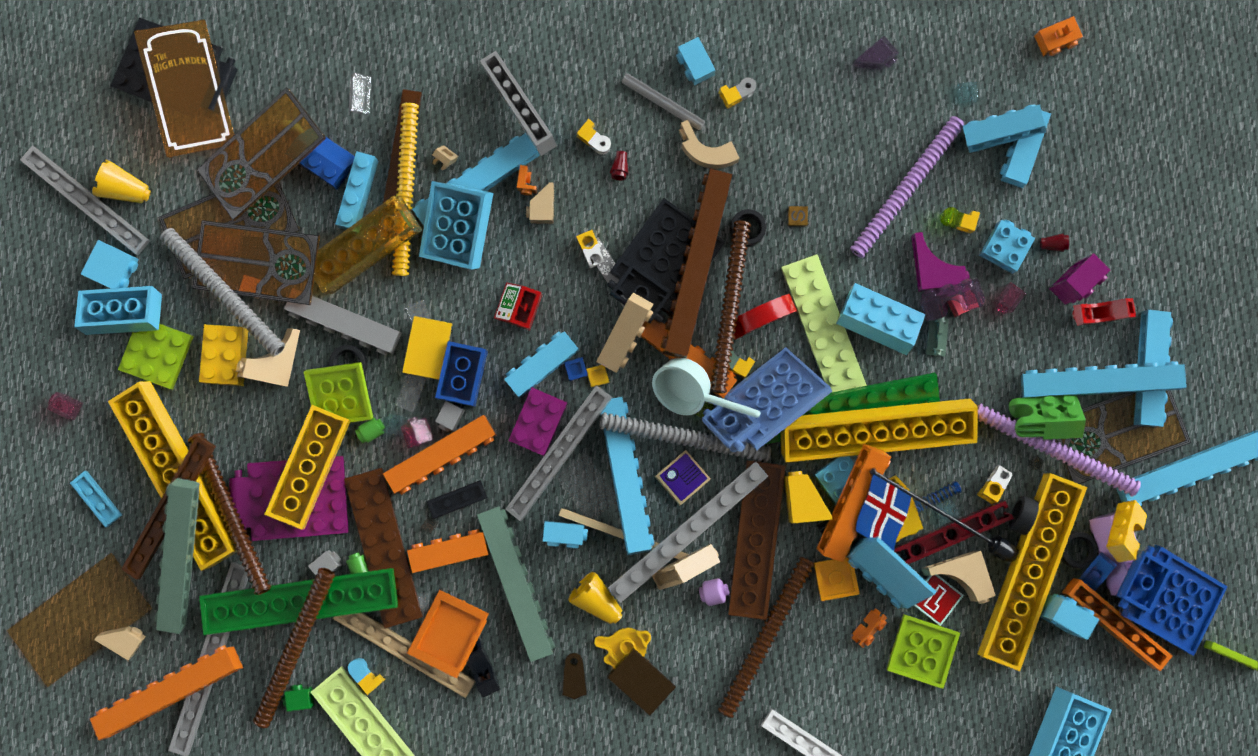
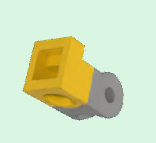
M744 78L740 84L730 89L727 85L721 87L718 93L726 108L728 109L751 97L755 92L756 82L752 78Z

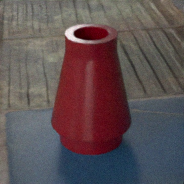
M616 152L610 170L612 179L623 181L629 175L627 152Z
M1062 233L1040 238V249L1059 252L1069 250V235Z

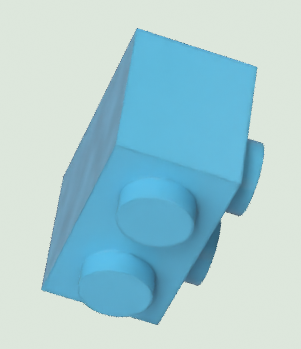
M699 37L678 47L676 57L680 65L683 64L686 68L685 75L688 81L692 80L693 84L696 85L715 75V68Z

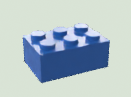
M448 341L435 398L476 407L488 351L483 348Z

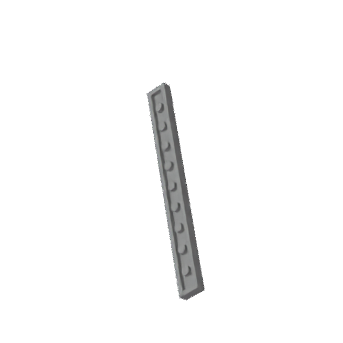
M754 462L608 587L610 592L620 603L763 482L768 477L765 471L757 462Z
M231 562L221 593L245 589L248 581V573L244 571L245 567ZM230 632L207 635L200 657L206 654L211 656L215 654V649L226 645ZM213 684L186 697L168 751L189 756Z

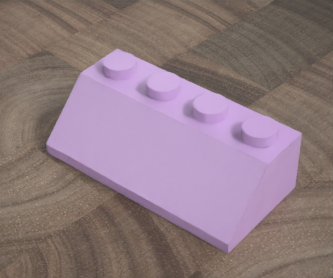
M1115 512L1089 520L1090 530L1097 542L1099 554L1101 552L1117 564L1115 569L1106 578V585L1110 590L1111 596L1117 594L1133 561L1117 562L1106 548Z

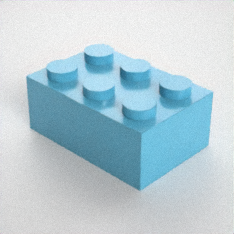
M1055 593L1053 596H1047L1040 615L1042 619L1066 633L1086 640L1089 639L1099 621L1098 618L1093 616L1095 612L1079 605L1076 606L1077 602L1067 596H1059Z

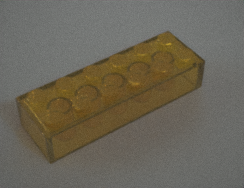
M397 196L391 197L316 251L313 278L322 293H335L422 231L404 199Z

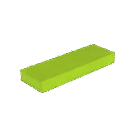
M1205 641L1204 648L1258 671V661L1215 642Z

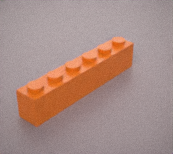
M654 319L651 324L644 321L642 326L645 329L641 338L663 353L664 348H661L663 336L667 337L666 323L661 322L659 324ZM690 344L686 359L699 364L707 373L711 384V381H713L711 377L714 375L712 370L715 369L713 364L716 361H714L713 357L709 359L705 356V351L698 345L694 347ZM665 355L670 360L676 358L669 355ZM729 369L730 374L727 375L729 380L726 381L728 386L725 388L727 393L737 382V379H735L736 375ZM713 392L722 399L727 395V393L722 394Z
M482 415L386 471L383 475L394 494L400 492L403 495L411 490V485L415 483L420 485L428 480V475L441 473L445 470L443 468L445 465L450 463L452 466L461 461L460 457L467 453L469 456L478 451V446L481 444L486 446L495 441L493 437L497 435L487 417Z
M863 444L832 512V520L828 521L816 549L823 556L843 562L849 554L853 539L858 534L855 531L858 513L868 493L872 477L870 470L875 468L878 473L883 475L890 465L891 456L883 450Z
M1073 578L1061 592L1065 597L1067 596L1077 602L1076 606L1086 607L1095 612L1093 616L1099 619L1097 623L1152 669L1161 671L1172 658L1170 653L1129 619L1123 617L1117 609L1081 579Z

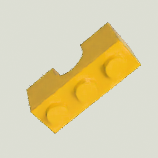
M1136 500L1117 504L1106 548L1117 562L1131 561L1137 558L1140 544L1134 536V531L1144 530L1147 514Z

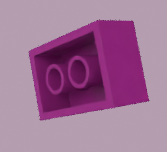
M1093 253L1075 262L1049 289L1065 305L1070 302L1074 304L1077 300L1080 301L1083 298L1089 297L1094 292L1092 288L1097 284H1102L1108 278L1106 274L1110 269Z
M531 388L508 441L545 456L568 403L535 388Z

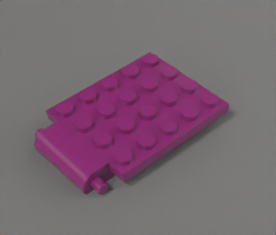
M344 456L335 457L305 529H299L265 515L288 460L247 463L248 477L242 476V470H234L235 478L229 479V492L231 493L230 497L233 498L232 502L235 503L234 508L238 509L237 513L240 514L239 519H242L241 524L245 525L244 529L246 530V528L251 527L252 541L349 533L346 484L344 480Z

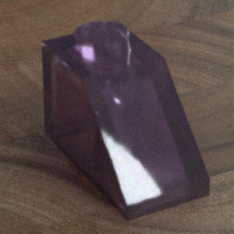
M883 36L859 56L853 66L855 68L882 70L886 66L890 68L897 61L895 58L899 52Z

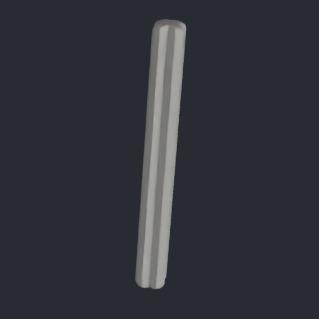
M626 74L623 77L622 83L681 120H688L690 125L697 130H701L704 126L705 121L635 77L630 74Z

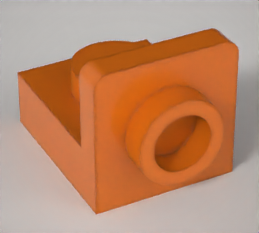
M520 165L517 182L518 191H521L522 195L531 196L532 193L537 194L536 186L527 185V183L531 182V172H529L528 166Z

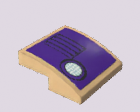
M687 450L655 476L679 506L711 479Z

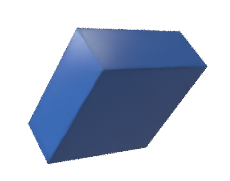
M583 357L564 362L569 381L588 376Z

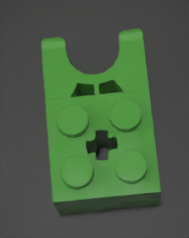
M1077 395L1023 397L1012 399L1009 403L1010 414L1015 418H1019L1015 424V432L1019 437H1043V440L1083 438L1086 419Z

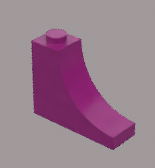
M923 232L914 233L911 236L918 292L961 288L968 285L969 272L966 271L965 266L951 265L938 259L927 247Z

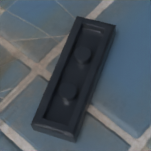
M481 480L426 502L432 518L436 519L488 497Z

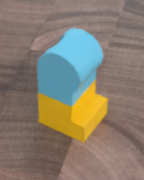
M356 658L349 663L348 672L368 695L385 679L381 674L375 677L367 668V662L362 658Z

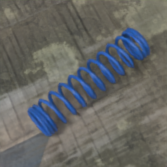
M957 481L952 482V485L948 484V488L944 486L943 489L940 488L939 491L936 490L940 494L943 501L944 498L941 494V490L945 493L947 499L948 495L945 492V488L949 491L950 495L953 496L951 491L949 490V486L952 487L956 495L957 493L962 492L961 487ZM935 491V493L931 492V495H929V496L931 497V499L933 500V503H934L935 505H936V503H935V501H934V499H933L932 493L936 496L938 502L940 503V500H939V498L937 497L936 491ZM915 500L914 504L916 506L917 512L919 513L921 512L920 507L922 511L923 508L920 502Z

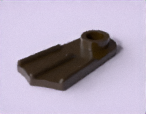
M570 653L565 659L562 695L575 700L586 695L587 691L583 659L578 653ZM576 658L578 663L573 665L570 660Z

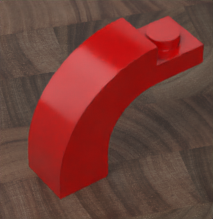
M790 294L773 299L737 316V321H735L737 325L734 327L736 332L733 333L735 336L734 340L795 313L797 309Z
M1133 298L1095 304L1073 305V318L1077 326L1136 317Z

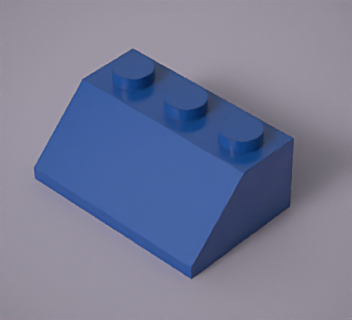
M313 128L296 138L286 153L289 158L294 160L319 138ZM325 137L297 163L338 190L350 173L355 156Z

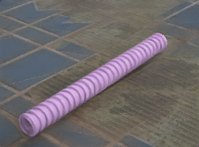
M955 116L950 117V121L946 122L943 130H940L939 135H936V139L928 146L929 149L925 150V153L921 155L922 158H919L918 162L914 164L915 167H912L911 172L907 173L908 176L904 177V181H901L900 185L896 187L897 190H894L893 195L889 196L890 199H887L886 204L882 205L883 208L879 209V213L875 214L876 218H872V222L868 224L869 227H865V232H862L861 236L857 238L858 241H855L854 246L850 247L856 256L860 258L865 257V253L869 252L868 248H872V244L876 242L875 239H879V234L883 233L882 230H886V225L890 224V221L894 219L893 216L897 215V211L901 210L900 207L904 206V202L908 201V198L912 196L911 193L915 192V188L919 187L918 184L922 183V179L926 178L929 170H932L933 166L936 165V161H939V156H943V152L947 150V147L951 145L954 138L963 129L964 123L961 119Z
M982 403L978 405L979 422L983 421L985 425L989 424V427H995V430L1000 429L1001 433L1006 432L1007 436L1012 435L1013 439L1016 437L1017 441L1022 440L1024 444L1028 443V446H1034V449L1038 448L1040 452L1044 451L1046 455L1050 454L1052 458L1056 457L1058 461L1062 460V463L1067 462L1068 466L1073 465L1074 469L1079 468L1080 472L1089 473L1091 477L1095 476L1097 480L1101 479V482H1107V485H1113V488H1118L1119 491L1123 490L1125 494L1130 493L1131 497L1135 496L1141 486L1139 480L1135 481V478L1130 479L1128 475L1124 476L1122 472L1118 473V470H1112V467H1106V464L1102 465L1100 461L1095 462L1094 458L1089 459L1088 455L1083 456V453L1079 454L1077 450L1073 451L1071 447L1067 448V445L1055 442V439L1043 440V437H1019L1015 432L1016 420L1012 421L1010 417L1006 418L1004 414L1000 415V412H994V409L989 410V407H983Z

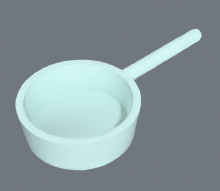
M685 358L671 359L658 369L653 376L652 387L657 399L674 413L693 415L701 410L706 401L754 418L760 416L758 410L709 395L711 384L708 375L699 364Z

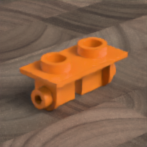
M876 608L871 610L863 620L868 624L867 628L860 623L852 633L851 639L856 643L860 640L859 645L862 648L865 645L869 646L875 638L873 635L877 630L881 631L887 623L885 621L887 617L884 614L880 617L881 612Z

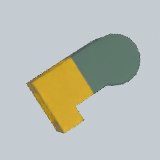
M731 351L732 357H730L731 363H729L731 367L729 370L745 378L755 360L748 357L744 361L736 356L734 351Z

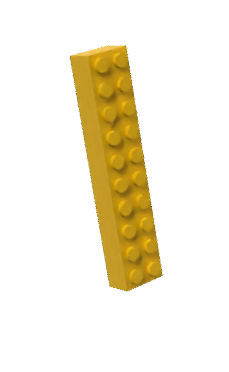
M151 381L138 382L109 400L108 403L158 494L162 498L167 486L172 481L189 450ZM200 474L196 481L200 482L193 557L202 571L217 565L238 551L235 550L236 545L232 544L231 534L227 532L229 529L225 528L224 518H221V513L218 512L217 502H214L209 486L206 484L203 475Z
M970 398L802 415L781 431V454L785 462L859 455L863 444L883 450L884 452L977 443L978 406Z
M1052 473L1043 474L1034 498L1039 503L1035 523L1029 533L1026 535L1021 534L1016 547L1018 555L1010 563L978 650V655L1012 669L1021 670L1087 487Z

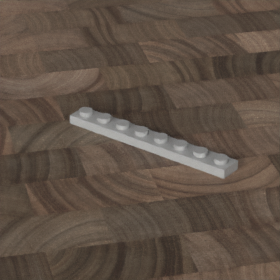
M31 146L20 159L136 255H139L150 242L149 239L36 147Z
M595 386L505 510L519 521L524 519L613 397L600 387Z

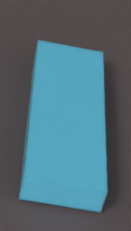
M88 471L82 472L70 482L105 528L122 516Z

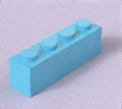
M1040 104L1028 105L1018 111L1010 110L1000 116L992 115L985 120H974L968 122L967 125H963L969 153L1046 133Z
M1042 111L1045 128H1047L1051 113ZM1044 133L1014 141L1013 146H1010L1006 153V157H1009L1007 163L1003 164L1000 171L1002 175L1001 181L1020 188L1027 185Z
M356 151L335 223L341 229L356 233L359 231L379 162L375 156Z
M565 331L562 333L557 332L550 338L552 341L549 344L545 345L544 343L536 349L537 353L533 357L527 356L521 361L522 365L518 369L514 367L506 373L507 377L504 380L519 398L524 396L531 388H534L579 351V348Z

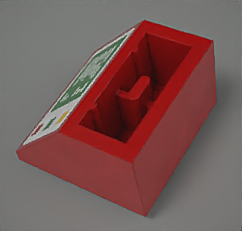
M506 282L494 319L530 331L543 296L542 293L522 285Z

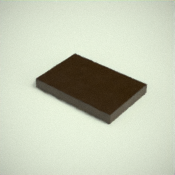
M634 647L607 675L609 680L649 716L676 688L675 684Z

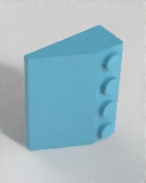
M432 181L419 257L471 270L480 268L493 193Z
M879 537L859 538L846 556L849 559L848 563L855 569L859 568L863 572L862 576L867 581L874 582L877 585L876 589L881 594L889 596L891 598L890 602L897 608L908 609L937 592Z
M1056 686L1029 756H1094L1112 710Z

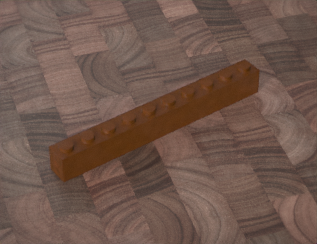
M711 168L708 174L704 173L702 185L705 186L703 192H699L697 199L700 206L699 210L695 209L693 220L696 222L694 228L691 227L688 238L691 239L690 246L686 245L684 256L687 258L685 264L682 263L679 274L682 275L681 282L677 281L674 292L678 294L676 300H672L670 311H673L672 318H668L665 329L668 330L667 337L663 336L661 348H664L662 354L685 359L688 356L732 179V174Z

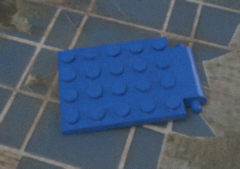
M1147 545L1145 551L1138 550L1137 558L1132 561L1116 597L1121 599L1118 606L1123 608L1121 613L1123 617L1194 656L1228 586L1158 545H1155L1153 548Z

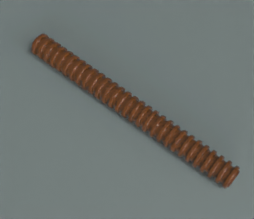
M740 220L734 222L735 227L733 228L734 233L731 240L733 245L730 246L732 251L729 253L731 257H729L730 262L728 263L729 268L726 275L728 280L725 281L727 286L724 287L726 292L723 294L725 298H723L724 304H722L723 310H721L723 315L720 316L722 321L719 322L721 328L718 329L720 333L718 334L719 339L717 340L718 345L715 352L717 356L714 358L716 363L713 364L715 369L712 370L714 375L711 377L713 379L711 381V392L722 394L727 393L725 388L728 386L726 381L729 380L727 375L730 374L728 369L731 367L729 363H731L730 357H732L731 351H733L732 345H734L732 340L735 339L733 333L736 332L734 327L737 325L735 324V321H737L736 316L738 315L737 310L739 309L737 305L740 303L738 298L741 297L739 292L742 290L740 286H742L741 280H743L742 274H744L743 268H745L743 263L746 262L744 257L747 256L745 251L748 249L746 247L748 245L747 239H749L748 233H750L748 228L751 227L749 222Z
M197 433L192 435L188 439V443H191L190 447L197 436L204 438L205 434ZM212 454L202 471V475H205L206 484L210 486L209 491H212L213 500L217 502L216 507H219L218 512L221 513V518H224L225 528L229 529L227 532L231 534L232 544L236 545L235 550L238 551L239 560L243 561L242 567H245L244 571L248 573L249 583L253 584L251 587L255 589L254 594H263L270 590L271 585L268 584L269 580L265 578L267 575L263 573L262 564L258 562L259 557H256L257 553L253 551L252 541L248 540L250 537L246 535L245 525L241 524L242 519H239L238 509L234 508L235 503L232 502L231 493L227 492L228 487L225 486L226 482L223 481V476H220L221 471L218 470L219 466L216 465V460H213L214 455Z
M799 557L800 561L796 563L797 567L793 568L794 572L790 574L791 578L787 579L789 581L788 584L785 583L782 595L779 594L780 598L776 600L777 604L773 605L774 610L770 611L771 615L767 617L768 621L764 622L765 626H762V632L758 633L760 636L756 637L757 641L753 643L754 647L750 648L751 652L747 654L748 658L744 659L745 663L741 665L742 669L738 670L739 675L735 676L736 680H733V686L730 685L727 697L724 696L725 701L721 702L722 706L718 708L721 714L729 718H733V713L737 712L736 708L740 706L739 702L743 701L742 696L746 695L745 691H748V685L752 684L750 681L754 680L753 676L757 674L756 670L760 669L759 665L763 663L762 659L766 658L765 654L769 652L768 648L772 647L771 642L775 641L774 637H777V631L780 632L781 630L779 627L783 626L782 622L786 620L785 616L789 615L788 611L792 609L791 605L795 604L794 600L798 598L797 594L801 593L799 591L800 588L803 589L804 586L802 585L806 583V577L809 578L808 573H811V568L815 566L813 562L804 557Z
M319 568L317 571L316 579H314L313 585L310 587L311 590L308 592L306 601L303 604L304 606L301 608L299 617L296 620L297 622L294 624L292 633L289 636L290 638L287 640L283 654L273 673L274 675L271 677L267 691L264 693L257 710L258 712H256L253 723L260 728H268L275 715L277 706L280 703L279 701H281L286 685L289 683L288 680H290L296 667L295 664H297L302 649L305 646L304 643H306L309 637V633L312 630L311 627H313L316 621V616L319 614L318 611H320L323 600L326 598L325 595H327L330 584L333 582L332 579L335 577V574L330 569Z

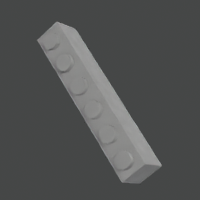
M497 51L480 60L486 74L540 156L555 148L557 145L553 135Z
M293 288L289 298H297L302 291ZM310 295L309 305L287 302L284 307L285 310L289 311L288 315L298 320L300 316L306 318V323L315 327L317 324L323 325V330L332 334L335 331L342 333V338L352 341L353 338L359 340V345L369 348L370 345L377 348L376 352L386 356L388 353H394L402 335L397 330Z

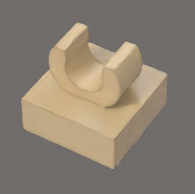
M443 145L435 149L433 156L436 158L433 160V164H438L441 161L443 163L441 170L443 171L449 165L455 163L459 156Z

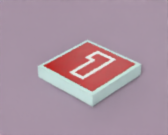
M936 574L927 576L925 581L937 592L914 606L941 626L964 595Z

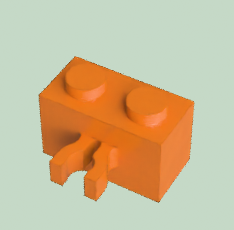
M1073 16L1039 30L1034 37L1043 56L1048 54L1054 56L1060 53L1062 48L1067 47V49H1071L1077 46L1078 41L1083 35Z

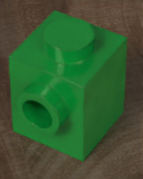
M292 685L290 686L291 689L285 691V695H283V705L287 711L310 709L314 706V699L311 694L312 686Z

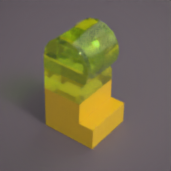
M949 207L941 213L940 222L945 226L971 234L975 231L980 213L972 211L968 215L959 212L954 207Z

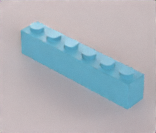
M1157 310L1141 312L1138 367H1146V363H1158V366H1165L1166 362H1170V356L1168 355L1172 342L1170 329L1173 325L1171 312ZM1166 390L1135 393L1134 425L1155 428L1164 427L1166 421L1165 404L1168 400Z

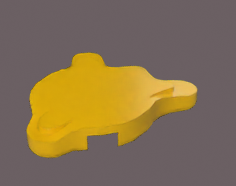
M627 627L616 631L608 637H595L594 644L596 647L608 651V654L604 656V662L614 669L633 647L645 656L647 645L651 641V634L646 630L639 631Z

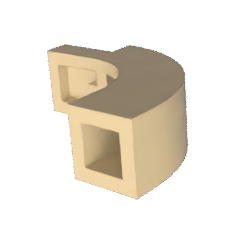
M688 120L681 123L679 133L681 138L686 140L682 143V149L693 162L711 169L726 168L739 162L740 158L732 141L720 147H707L698 141Z

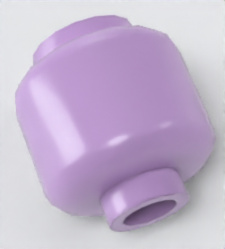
M717 578L704 581L702 587L699 588L702 602L713 606L726 601L729 589L727 584H723L722 580Z

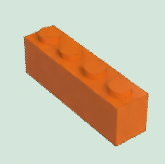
M476 529L468 531L469 535L461 537V534L449 536L450 540L443 542L442 538L431 540V545L423 546V543L411 545L412 549L407 550L412 573L489 555V547L484 533Z

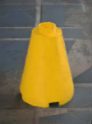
M105 160L106 163H102L95 178L97 188L93 187L92 189L94 196L141 204L144 201H148L151 191L148 190V185L109 160Z
M595 572L587 574L579 582L581 585L578 589L574 588L568 600L571 604L609 624L617 623L622 617V608Z

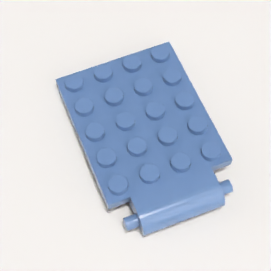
M785 347L732 388L723 398L758 410L760 412L758 418L714 404L715 408L712 411L706 409L703 412L704 417L702 421L731 452L743 451L748 443L758 450L829 395L832 390L827 383Z

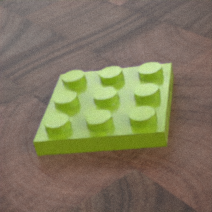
M159 324V330L132 332L118 370L173 390L194 336Z
M361 362L304 371L311 406L314 405L344 417L351 422L371 420L373 418Z
M903 614L886 670L944 689L960 632Z

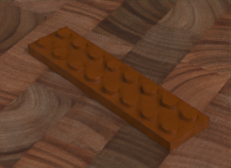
M747 460L746 469L750 467L755 461ZM757 462L768 477L742 499L728 615L767 620L786 465Z
M383 468L345 478L344 480L369 571L394 569L398 607L380 610L385 629L422 618L423 614L387 482L383 475Z

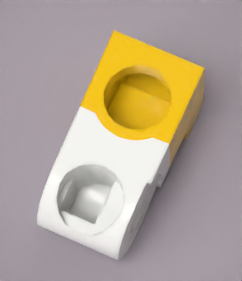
M588 119L577 132V137L598 154H607L611 147L610 139L596 132L593 129L594 123Z
M593 230L576 236L590 269L604 262ZM594 240V244L591 247H585V245ZM593 254L596 255V258L598 260V262L594 263L591 258V255Z
M997 465L977 495L990 504L998 503L1012 477V473Z

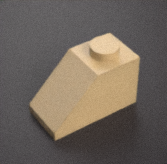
M554 183L547 184L530 200V206L526 207V218H530V223L553 224Z
M128 626L101 632L94 640L129 660L146 636L142 634L143 632L140 629Z

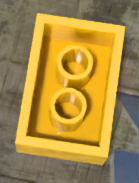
M204 324L199 382L244 386V378L237 377L236 367L241 358H246L248 331L246 328Z

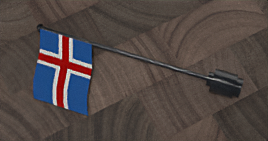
M875 468L870 470L872 477L868 493L857 516L856 532L867 538L879 537L894 551L896 539L907 517L912 497L988 542L989 552L1001 560L1013 562L1016 559L1018 549L1011 542L1001 536H996L992 539L987 538L878 473Z

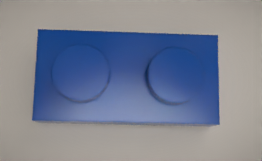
M1101 552L1079 579L1096 591L1117 564Z

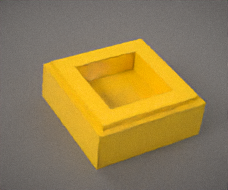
M599 365L586 369L591 388L609 383L605 366Z

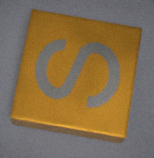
M789 206L788 226H807L808 207Z

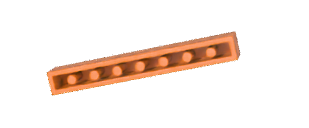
M226 645L214 650L215 654L211 656L206 654L198 658L196 664L192 665V663L184 665L180 668V672L176 674L172 672L165 675L163 681L159 683L155 681L148 684L146 690L141 691L140 689L131 693L129 699L125 700L123 698L112 703L113 707L110 709L105 707L98 710L96 716L90 718L98 740L110 738L242 669L243 666L234 646L227 648Z

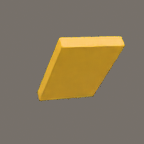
M414 316L402 373L439 380L447 342L450 339L452 323Z

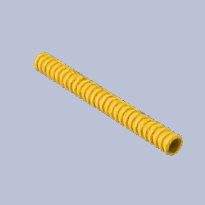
M415 103L402 104L403 110H401L403 114L401 116L403 120L401 122L402 128H400L402 140H400L401 146H399L401 158L398 159L400 161V164H398V167H400L398 173L400 175L397 176L399 188H397L398 194H396V197H398V200H396V203H398L396 206L397 212H395V215H397L395 221L397 223L394 230L396 233L394 239L396 241L393 243L395 245L393 248L395 259L392 260L394 262L392 274L395 276L409 275L407 272L409 266L407 264L410 262L408 260L410 249L408 247L411 245L409 243V240H411L409 236L411 234L410 228H412L410 216H412L411 210L413 209L411 207V204H413L411 198H413L412 192H414L412 180L415 178L413 177V174H415V171H413L415 165L413 163L416 162V159H414L416 153H414L416 150L415 145L417 144V141H415L417 135L415 133H417L416 127L418 126V123H416L418 117L416 115H418L417 109H419V105Z

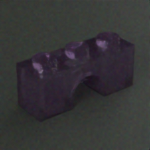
M968 278L955 285L947 284L937 290H926L919 301L924 314H926V320L931 321L946 317L948 311L946 302L949 300L958 301L964 311L983 307L985 296L978 278L973 280Z

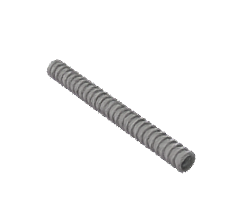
M173 228L163 231L160 240L168 246L172 253L195 274L196 278H199L200 282H203L204 286H207V289L242 323L243 327H246L247 331H250V334L266 348L267 352H270L271 356L280 354L285 347L281 339L277 338V335L273 334L272 330H269V327L253 313L252 309H249L248 305H245L244 301H241L240 297H237L236 293H233L234 291L230 289L225 281L202 260L198 253Z
M606 412L601 415L600 429L602 430L604 428L607 431L612 429L613 432L617 430L618 433H630L632 436L636 434L637 437L641 435L642 438L647 436L648 439L665 440L667 443L671 441L672 444L677 442V445L682 443L683 446L700 447L702 450L706 448L707 451L711 449L712 452L717 450L718 453L735 454L737 457L740 455L742 458L746 456L747 459L752 457L753 460L758 459V461L763 460L764 462H768L771 456V447L769 445L766 447L763 445L756 450L748 443L743 451L731 452L716 435L713 436L710 433L709 435L705 432L701 434L700 431L695 433V430L689 431V429H678V427L672 428L671 425L666 427L665 424L661 426L660 423H648L646 420L642 422L641 419L637 421L636 418L631 420L630 417L626 419L624 416H613L611 413L607 415Z

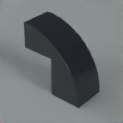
M478 639L466 663L474 675L479 693L484 698L501 689L486 650L480 639Z

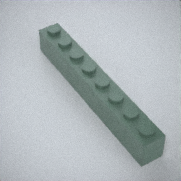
M176 478L166 489L168 503L165 505L164 513L167 515L163 525L165 537L161 544L163 557L161 558L159 568L162 570L158 580L160 593L156 599L158 611L155 615V622H157L156 630L180 634L187 624L200 482Z
M501 506L477 514L530 662L553 654L555 644L552 637L548 638L546 630L549 628L545 618L541 619L539 612L542 609L539 601L534 600V586L532 582L528 583L526 575L529 574L525 563L521 564L519 559L522 554L519 546L514 545L513 538H515L512 527L508 528L506 520H509L506 510L501 509Z

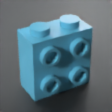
M1000 220L994 227L979 256L1013 274L1018 271L1035 238L1031 236L1029 231L1014 227V223L1011 221Z
M98 240L81 275L111 289L127 288L131 274L138 267L137 262L139 259Z
M849 456L837 457L813 474L835 506L855 464Z
M545 521L543 541L547 542V546H559L560 543H565L568 548H578L579 545L583 544V541H587L588 529H585L583 524Z

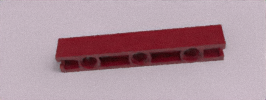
M999 501L957 520L982 533L1014 518L1012 514L1004 512V517L996 519L993 513L994 510L1000 507L1008 508L1006 501ZM984 514H987L989 517L987 524H983L981 520ZM952 521L895 546L894 552L904 550L907 558L903 559V561L910 564L973 537L975 534ZM949 529L954 532V536L950 540L946 537V532ZM914 544L919 548L916 555H913L910 550Z

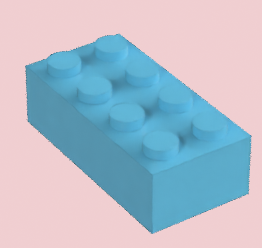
M855 283L847 295L836 324L907 355L915 345L926 314Z
M153 286L78 291L74 327L85 335L159 330L162 294Z

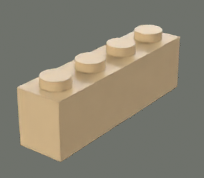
M635 293L630 296L596 361L597 363L616 373L620 367L624 369L629 360L626 357L628 352H633L637 345L634 342L636 337L640 338L645 329L642 326L644 321L648 322L653 314V311H651L653 303Z

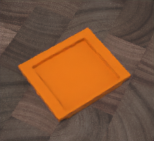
M439 590L407 654L457 678L463 670L486 624L489 613Z

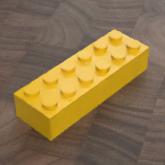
M314 405L311 406L265 515L299 529H305L351 422L350 420Z

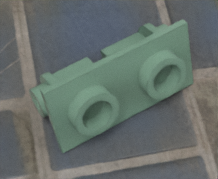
M943 316L929 317L926 355L945 357L949 319Z

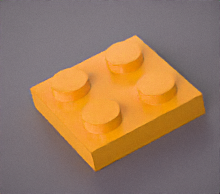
M845 557L843 562L834 559L813 562L820 601L860 594L855 568L848 563L849 559Z

